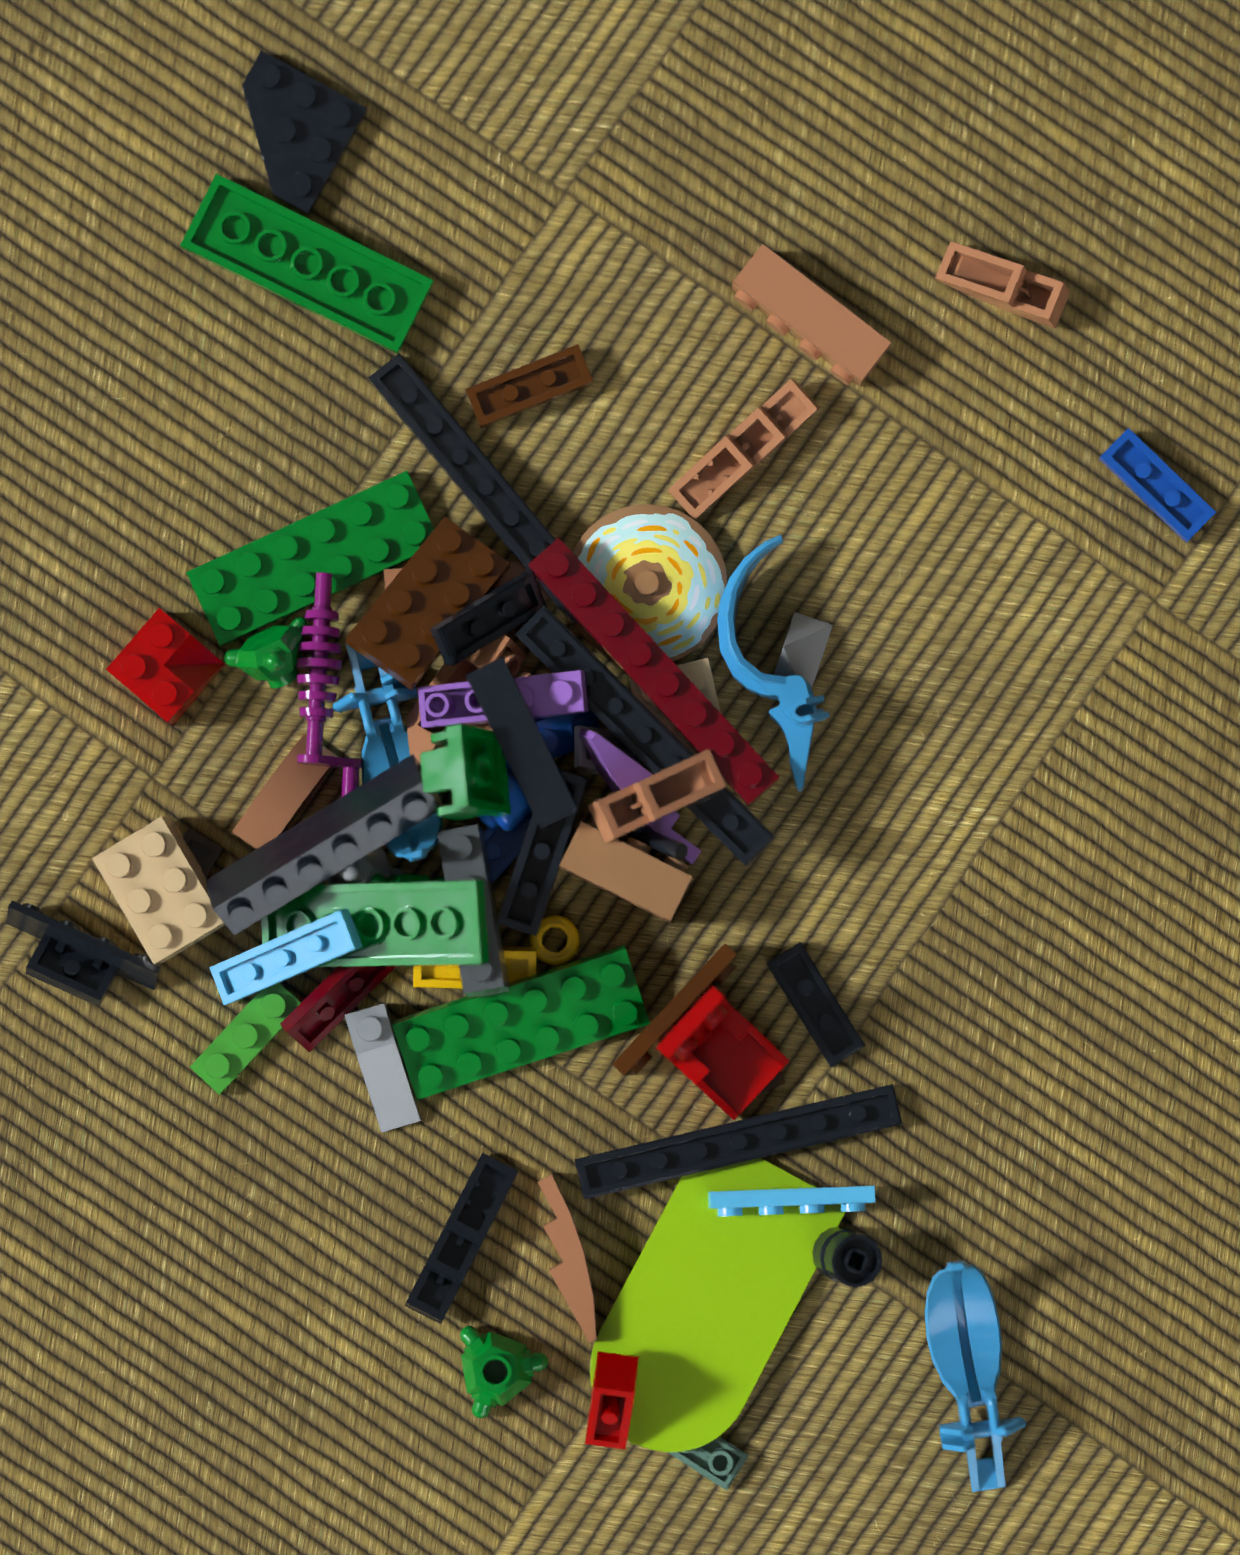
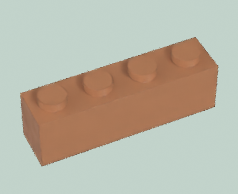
M764 244L759 247L732 283V289L737 292L734 298L742 306L750 311L757 308L767 315L766 323L782 336L789 332L800 341L798 347L802 352L815 361L819 357L833 366L830 372L846 385L854 382L860 387L891 345L888 339Z

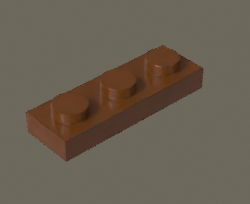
M577 344L465 390L479 426L484 428L592 385L593 380L580 347Z

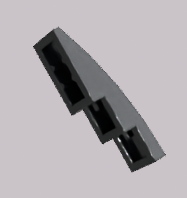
M484 1153L481 1154L404 1306L439 1324L442 1323L519 1171Z

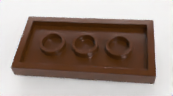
M444 517L348 634L346 644L412 690L441 654L430 628L490 593L509 570L510 562Z
M724 944L612 1065L623 1076L629 1070L636 1075L652 1058L647 1052L657 1040L661 1042L677 1025L675 1022L685 1010L689 1012L706 994L703 992L713 980L720 985L735 970L737 966L732 960L737 954L727 944Z

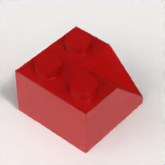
M158 608L106 670L161 718L173 726L226 664L162 609Z

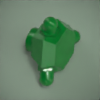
M298 617L289 626L274 625L249 637L240 649L228 650L224 656L225 663L230 667H238L256 680L267 681L270 688L275 689L288 685L297 679V675L300 674L296 666L297 659L302 658L303 653L298 650L300 643L304 642V636L301 635L303 626H309V622L303 617Z
M466 1326L460 1332V1338L466 1345L464 1348L465 1352L461 1355L466 1390L468 1394L472 1395L471 1398L474 1399L472 1413L477 1418L487 1417L492 1407L497 1405L504 1406L532 1383L531 1377L534 1376V1372L542 1371L548 1365V1358L545 1354L540 1352L531 1354L530 1350L526 1349L525 1344L491 1331L488 1334H480L473 1326Z

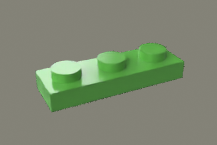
M281 983L258 992L196 1059L190 1068L215 1092L221 1095L283 1028L280 1023L301 1001Z

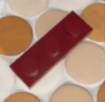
M396 966L337 967L280 1025L310 1053L345 1018V1015L349 1014Z

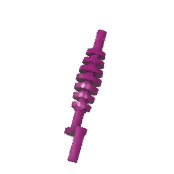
M318 572L316 573L314 607H312V610H306L304 618L305 620L313 621V626H303L301 634L305 637H311L312 642H301L298 650L301 653L312 655L311 658H298L296 666L299 669L311 670L310 674L297 675V684L310 686L309 691H298L299 701L309 702V706L299 708L300 717L306 718L308 724L306 754L297 755V763L343 768L341 796L343 797L358 788L359 769L362 768V760L322 755L324 722H326V719H332L334 712L333 709L325 708V703H335L337 696L336 693L326 692V687H338L340 680L339 677L327 675V671H341L342 661L328 659V655L341 654V645L329 643V639L340 638V629L330 627V622L339 621V613L332 611L333 608H331L333 574Z

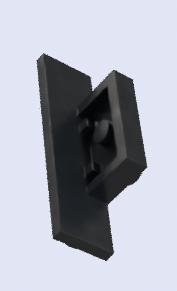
M13 900L10 902L6 924L41 939L26 967L25 974L98 1007L101 1006L117 974L155 990L161 967L153 964L149 957L138 953L133 955L119 949L113 941L105 937L95 938L88 935L70 921H57L48 917L32 904H19Z

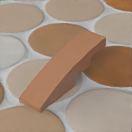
M794 378L790 379L729 435H726L668 491L688 514L696 520L789 438L820 407Z
M553 1173L537 1182L556 1215L555 1219L544 1224L543 1227L562 1259V1262L551 1267L549 1272L589 1343L597 1339L594 1293L586 1255L571 1210Z

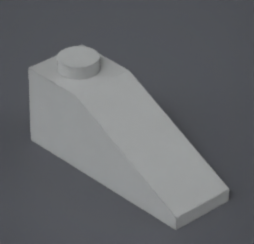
M387 1003L346 1014L345 1018L381 1133L421 1121L403 1057L391 1025L392 1020Z

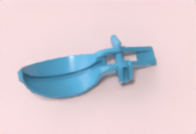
M779 535L765 541L748 554L730 576L720 600L717 623L720 652L733 678L746 690L758 696L780 702L777 707L769 710V715L781 728L787 739L790 769L797 791L801 792L804 788L814 723L830 717L828 711L825 712L823 709L816 708L817 704L825 701L824 695L814 696L809 682L799 675L783 677L761 673L743 658L737 644L735 629L739 599L749 575L769 552L783 543L782 536Z
M346 644L356 685L354 687L355 693L351 692L335 702L332 709L338 713L355 708L360 709L366 732L362 748V782L364 784L410 756L407 727L403 724L398 702L417 698L418 693L416 686L410 690ZM378 667L383 687L366 691L361 671ZM387 702L390 717L374 721L371 706ZM438 813L433 814L385 844L392 854L397 857H406L410 862L426 858L427 852L435 848L439 842L437 832L442 830V817H438Z
M964 1260L948 1263L946 1269L938 1271L932 1277L927 1290L925 1304L926 1338L931 1359L942 1383L956 1398L959 1415L958 1422L939 1424L941 1444L945 1450L966 1452L972 1492L1006 1487L1001 1449L1002 1436L1007 1437L1024 1428L1026 1420L1021 1417L999 1419L995 1390L1001 1373L1002 1339L996 1302L989 1282L978 1267L968 1265ZM985 1405L987 1420L971 1422L969 1408ZM990 1437L993 1457L976 1459L974 1439Z

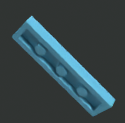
M347 908L209 968L223 1004L228 1005L363 946Z
M875 1186L708 1192V1208H718V1216H743L742 1207H759V1215L784 1214L783 1206L800 1205V1213H825L824 1204H841V1212L866 1211L865 1203L875 1202Z

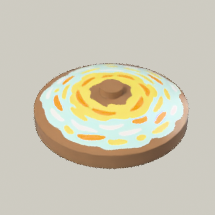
M643 504L624 507L596 521L576 544L572 553L673 662H677L696 651L716 629L720 600L728 583L726 567L722 554L711 535L688 515L660 505ZM579 622L575 624L581 635L593 648L612 659Z

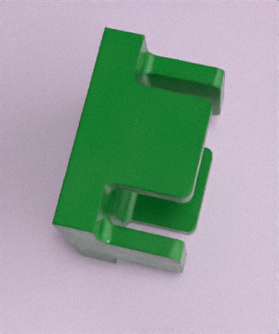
M460 723L446 726L447 731L431 734L432 744L446 747L425 751L420 754L423 791L433 794L452 790L453 805L437 808L438 817L463 820L484 815L494 817L510 815L506 757L494 732Z

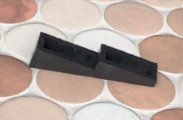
M503 656L466 674V678L540 828L542 829L578 811L577 803Z

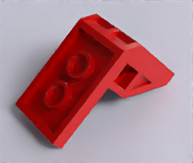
M714 986L709 989L656 1046L669 1061L734 1121L790 1062L747 1019L730 1005L727 999Z

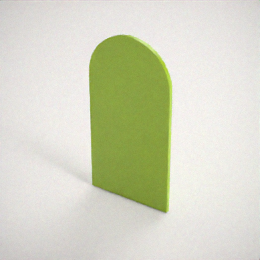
M762 1158L690 1174L680 1178L602 1325L591 1353V1387L593 1385L598 1351L639 1357L635 1396L627 1438L630 1444H637L641 1447L660 1452L688 1451L715 1440L734 1423L746 1404L816 1270L812 1255L815 1241L824 1231L829 1228L838 1227L846 1213L841 1212V1204H824L825 1213H800V1205L783 1206L784 1214L759 1215V1207H742L743 1216H718V1208H708V1192L817 1188L816 1185H810Z

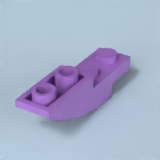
M577 670L514 678L534 719L588 712L585 671ZM469 682L418 687L421 728H439L460 723L465 725L489 724Z

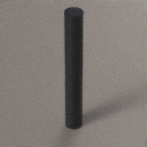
M644 826L624 834L628 838L636 839L653 849L679 860L685 858L688 852L687 845Z

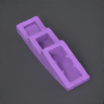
M582 728L578 735L597 771L613 793L653 775L598 733ZM676 811L643 825L687 845L688 852L685 858L681 859L683 861L693 864L701 853L700 849L671 829L680 816Z

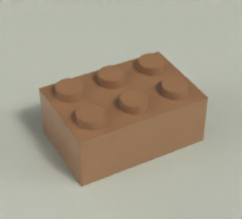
M592 819L590 825L583 822L580 823L559 865L560 869L669 923L693 877L685 873L688 865L667 855L662 862L649 855L651 847L629 837L627 843L616 838L605 843L594 819Z

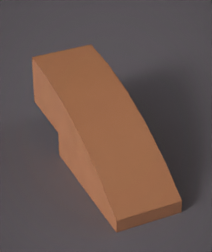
M952 241L949 243L935 277L937 281L976 299L1054 329L1058 324L1070 294V290L1064 282L1028 271L1024 265Z
M305 733L270 777L232 831L233 834L255 849L281 835L291 823L293 824L331 768L297 763V755L306 754L307 735ZM323 746L322 755L338 757Z
M708 749L588 805L606 843L726 787V784Z

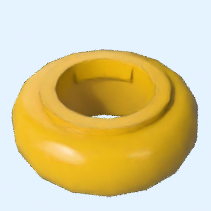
M560 915L544 917L537 936L530 934L529 937L530 947L537 948V958L549 965H562L570 961L577 953L580 945L579 932L575 924L568 918ZM552 927L561 929L567 935L566 946L559 953L551 952L542 945L544 933Z

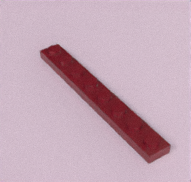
M557 538L528 564L530 570L699 753L710 750L722 778L748 807L779 780V776L560 538Z

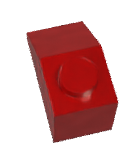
M598 1351L585 1437L586 1445L626 1450L639 1357Z

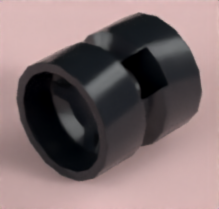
M843 1227L829 1228L821 1233L815 1241L812 1252L813 1262L818 1272L826 1278L854 1288L866 1286L874 1281L882 1265L881 1250L875 1241L866 1235Z

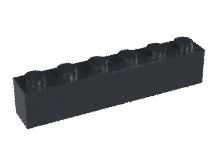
M414 754L408 756L208 878L206 885L213 911L231 932L236 935L437 813V808L442 807L438 793L429 794L423 791L421 763Z

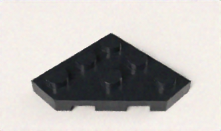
M261 50L245 78L242 88L271 190L275 198L309 216L368 110L366 107Z

